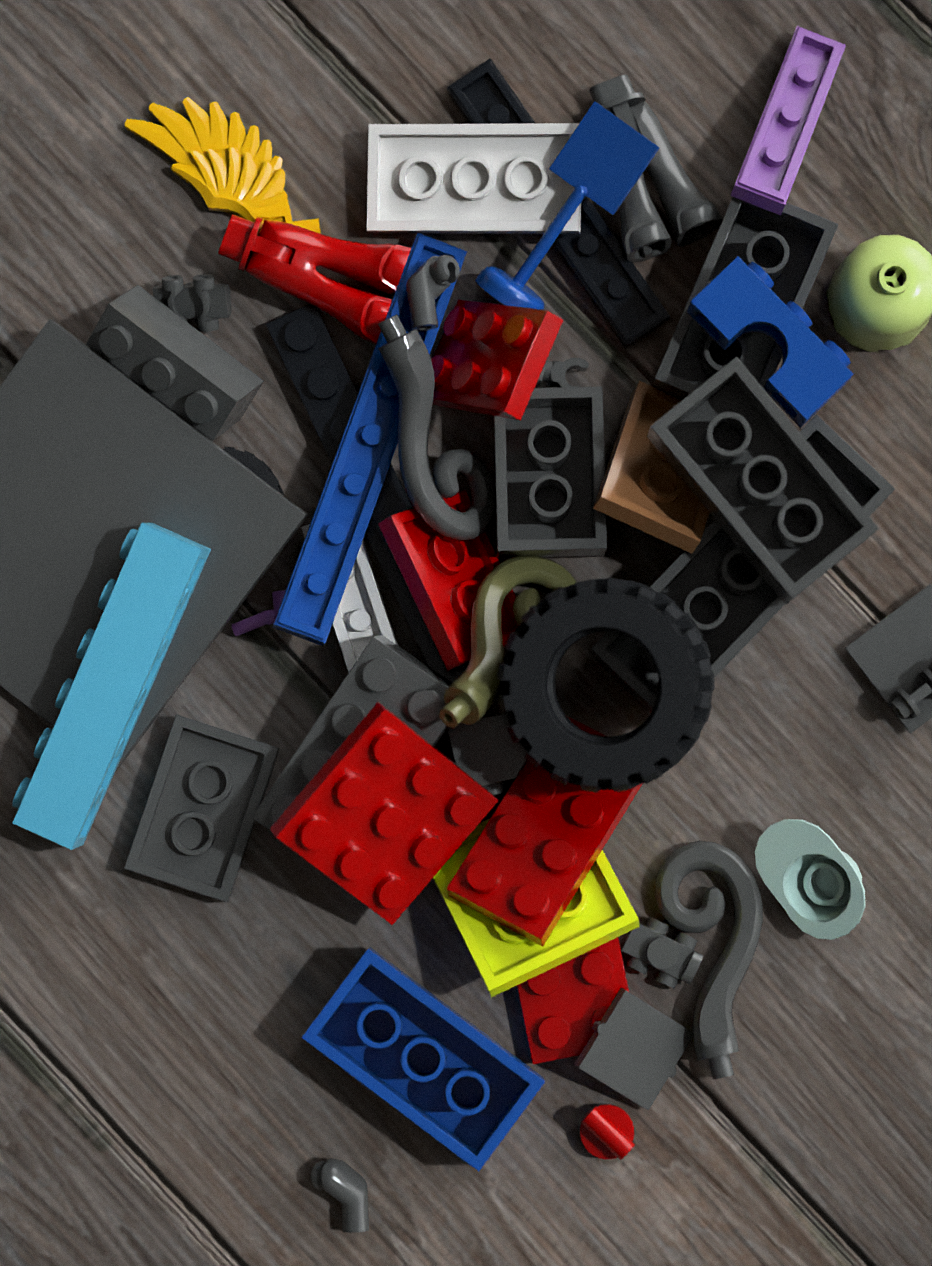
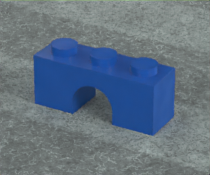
M738 256L691 300L687 313L724 350L737 338L750 332L767 334L777 342L782 352V366L768 379L763 389L801 428L852 378L854 373L848 368L851 361L836 343L831 340L823 343L809 329L813 323L800 306L793 301L785 304L771 290L774 282L758 264L751 262L747 266Z

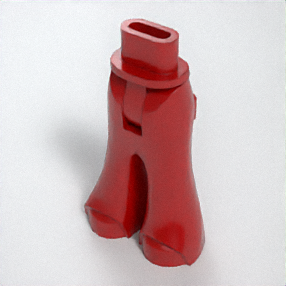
M232 214L218 254L240 262L238 270L242 272L246 270V272L259 281L321 309L336 318L357 336L376 345L381 332L378 324L386 319L392 299L339 283L317 272L316 268L321 267L393 296L411 248L396 244H365L346 241L286 222L264 220L263 222V218L258 216L255 222Z

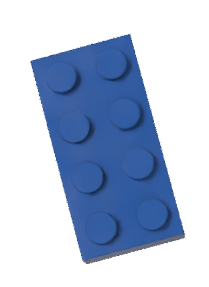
M371 947L366 950L302 1036L305 1041L477 1171L481 1170L545 1083L544 1077Z

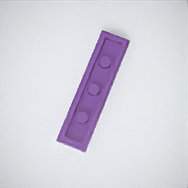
M799 26L796 27L730 196L778 215L782 214L846 47L845 44Z

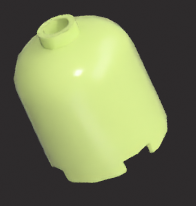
M879 235L860 243L835 270L827 290L829 312L834 320L835 330L851 345L869 352L893 350L902 345L910 344L926 327L932 316V255L917 241L901 235ZM888 271H895L893 276H884ZM900 274L903 278L902 286H900L897 280Z

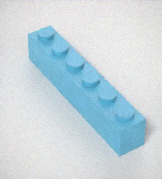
M142 522L139 530L134 528L130 530L119 555V558L125 560L118 579L111 578L107 582L98 602V608L104 610L96 630L91 628L87 630L78 647L76 657L81 659L82 662L75 679L67 678L57 696L55 707L61 711L53 729L47 727L43 731L35 747L34 757L40 759L31 779L25 777L22 780L14 796L12 806L17 808L18 811L13 824L70 850L84 845L209 556L210 548L154 523Z

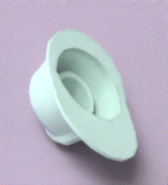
M784 819L770 825L759 837L755 849L756 868L764 884L801 931L817 939L831 940L849 934L860 923L865 910V890L862 885V875L856 862L847 853L841 851L832 838L817 825L802 819Z

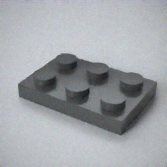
M176 714L124 869L229 902L256 822L252 816L263 801L280 748Z

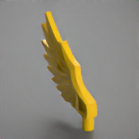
M187 97L182 103L191 122L177 112L156 103H151L148 109L163 126L144 120L127 119L125 121V128L144 139L176 162L171 167L172 172L185 180L202 196L209 211L233 213L252 222H255L258 216L263 218V222L264 220L286 222L321 234L319 218L300 221L292 220L287 192L284 191L286 175L284 170L281 169L283 160L280 156L276 155L272 158L271 141L263 140L260 145L259 128L257 126H250L246 136L239 113H230V123L228 124L217 102L209 103V116L201 107Z

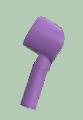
M286 590L272 592L273 610H266L231 624L235 636L267 624H273Z

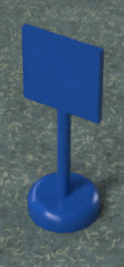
M594 101L549 168V170L572 185L574 190L515 277L497 267L489 266L480 272L475 280L477 284L503 305L544 310L545 304L543 300L525 284L584 197L587 196L614 215L660 147Z

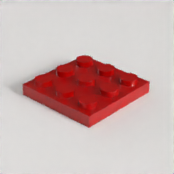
M377 702L277 819L270 830L281 842L393 925L499 800L391 711Z

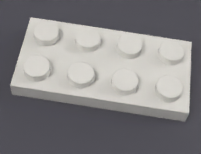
M579 123L368 124L367 231L369 233L544 234L574 190L572 185L549 170V168ZM581 203L560 234H581Z

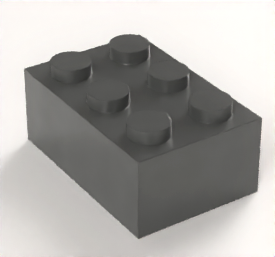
M602 386L534 388L521 421L494 416L497 558H513L518 556H604L607 549L606 514L593 509L605 474Z

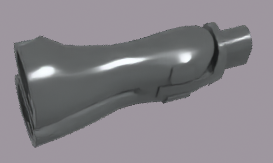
M621 75L593 86L589 90L593 102L595 101L660 147L644 171L648 172L677 245L679 247L689 245L716 230L723 221L716 206L694 186L674 154L657 116L647 104L643 93L634 91L629 76ZM642 173L619 207L623 249L627 259L631 262L655 258L665 254L671 247V238L651 200Z

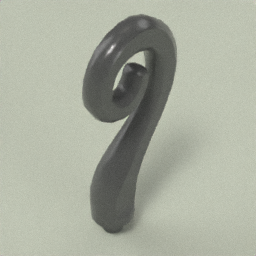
M396 314L378 324L387 341L386 344L378 349L389 369L398 392V457L406 492L419 516L435 532L456 541L475 539L487 530L496 513V487L485 463L475 453L464 449L448 450L441 454L434 464L431 476L428 462V435L434 397V369L428 350L418 330L414 329L406 333ZM457 473L462 474L466 478L471 490V503L465 512L454 510L443 499L451 498L458 493Z
M699 840L677 848L663 861L656 877L655 898L660 913L671 926L683 932L702 933L713 928L722 919L725 910L724 894L716 887H709L704 892L702 906L696 910L687 909L681 904L678 896L679 886L683 878L697 870L713 871L724 879L732 895L734 923L731 935L698 994L693 1012L692 1030L697 1061L708 1059L714 1080L734 1075L729 1054L740 1050L733 1021V1001L752 962L759 942L763 923V903L755 876L738 854L716 842Z

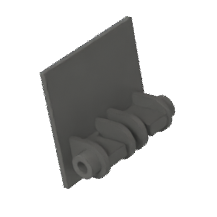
M929 584L845 647L846 651L910 734L932 718V585Z

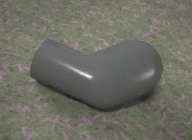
M452 256L430 257L408 279L406 291L412 330L417 329L421 332L438 327L435 300L451 283L458 279L460 274L459 264Z
M331 1158L327 1161L317 1162L311 1170V1182L318 1191L325 1190L341 1202L342 1232L369 1231L368 1188L365 1179L342 1160Z

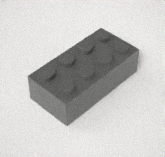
M733 197L654 378L652 387L683 400L735 357H738L764 388L768 379L775 374L782 358V352L777 342L767 334L750 332L737 338L724 350L687 313L689 304L692 299L739 256L747 266L751 262H755L770 276L774 282L771 290L785 304L793 301L803 309L839 224L787 202L782 214L778 215Z
M735 357L650 426L647 434L649 440L785 605L879 529L738 357Z
M382 634L374 636L252 818L270 830L277 819L377 702L381 703L435 747L448 727L442 722L439 712L446 706L444 703L445 690L453 683Z

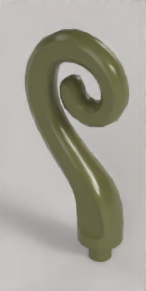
M518 556L497 565L484 577L478 587L472 609L470 663L467 669L444 693V703L446 706L440 710L439 716L445 725L454 728L460 722L465 724L476 723L487 713L502 687V680H497L499 663L504 662L505 659L501 629V609L506 595L513 588L523 584L538 585L550 593L559 588L575 584L577 582L576 579L564 566L551 559L539 556ZM529 588L521 591L515 598L512 612L518 627L523 621L521 617L532 606L539 604L540 596L536 589Z

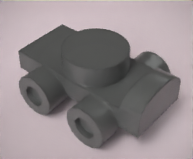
M202 274L194 276L193 282H189L186 285L183 284V276L169 275L162 278V285H156L153 288V296L186 322H188L187 319H197L199 331H215L219 329L218 318H229L231 315L229 285L215 284L213 275Z
M649 917L645 926L640 924V927L630 931L621 951L631 955L626 965L643 974H646L650 965L659 969L655 980L675 989L679 980L690 985L704 955L694 951L698 940L680 931L675 940H672L665 936L669 926Z

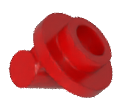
M601 1104L594 1106L581 1120V1141L586 1150L597 1158H618L622 1160L635 1146L633 1142V1122L626 1111L616 1105Z

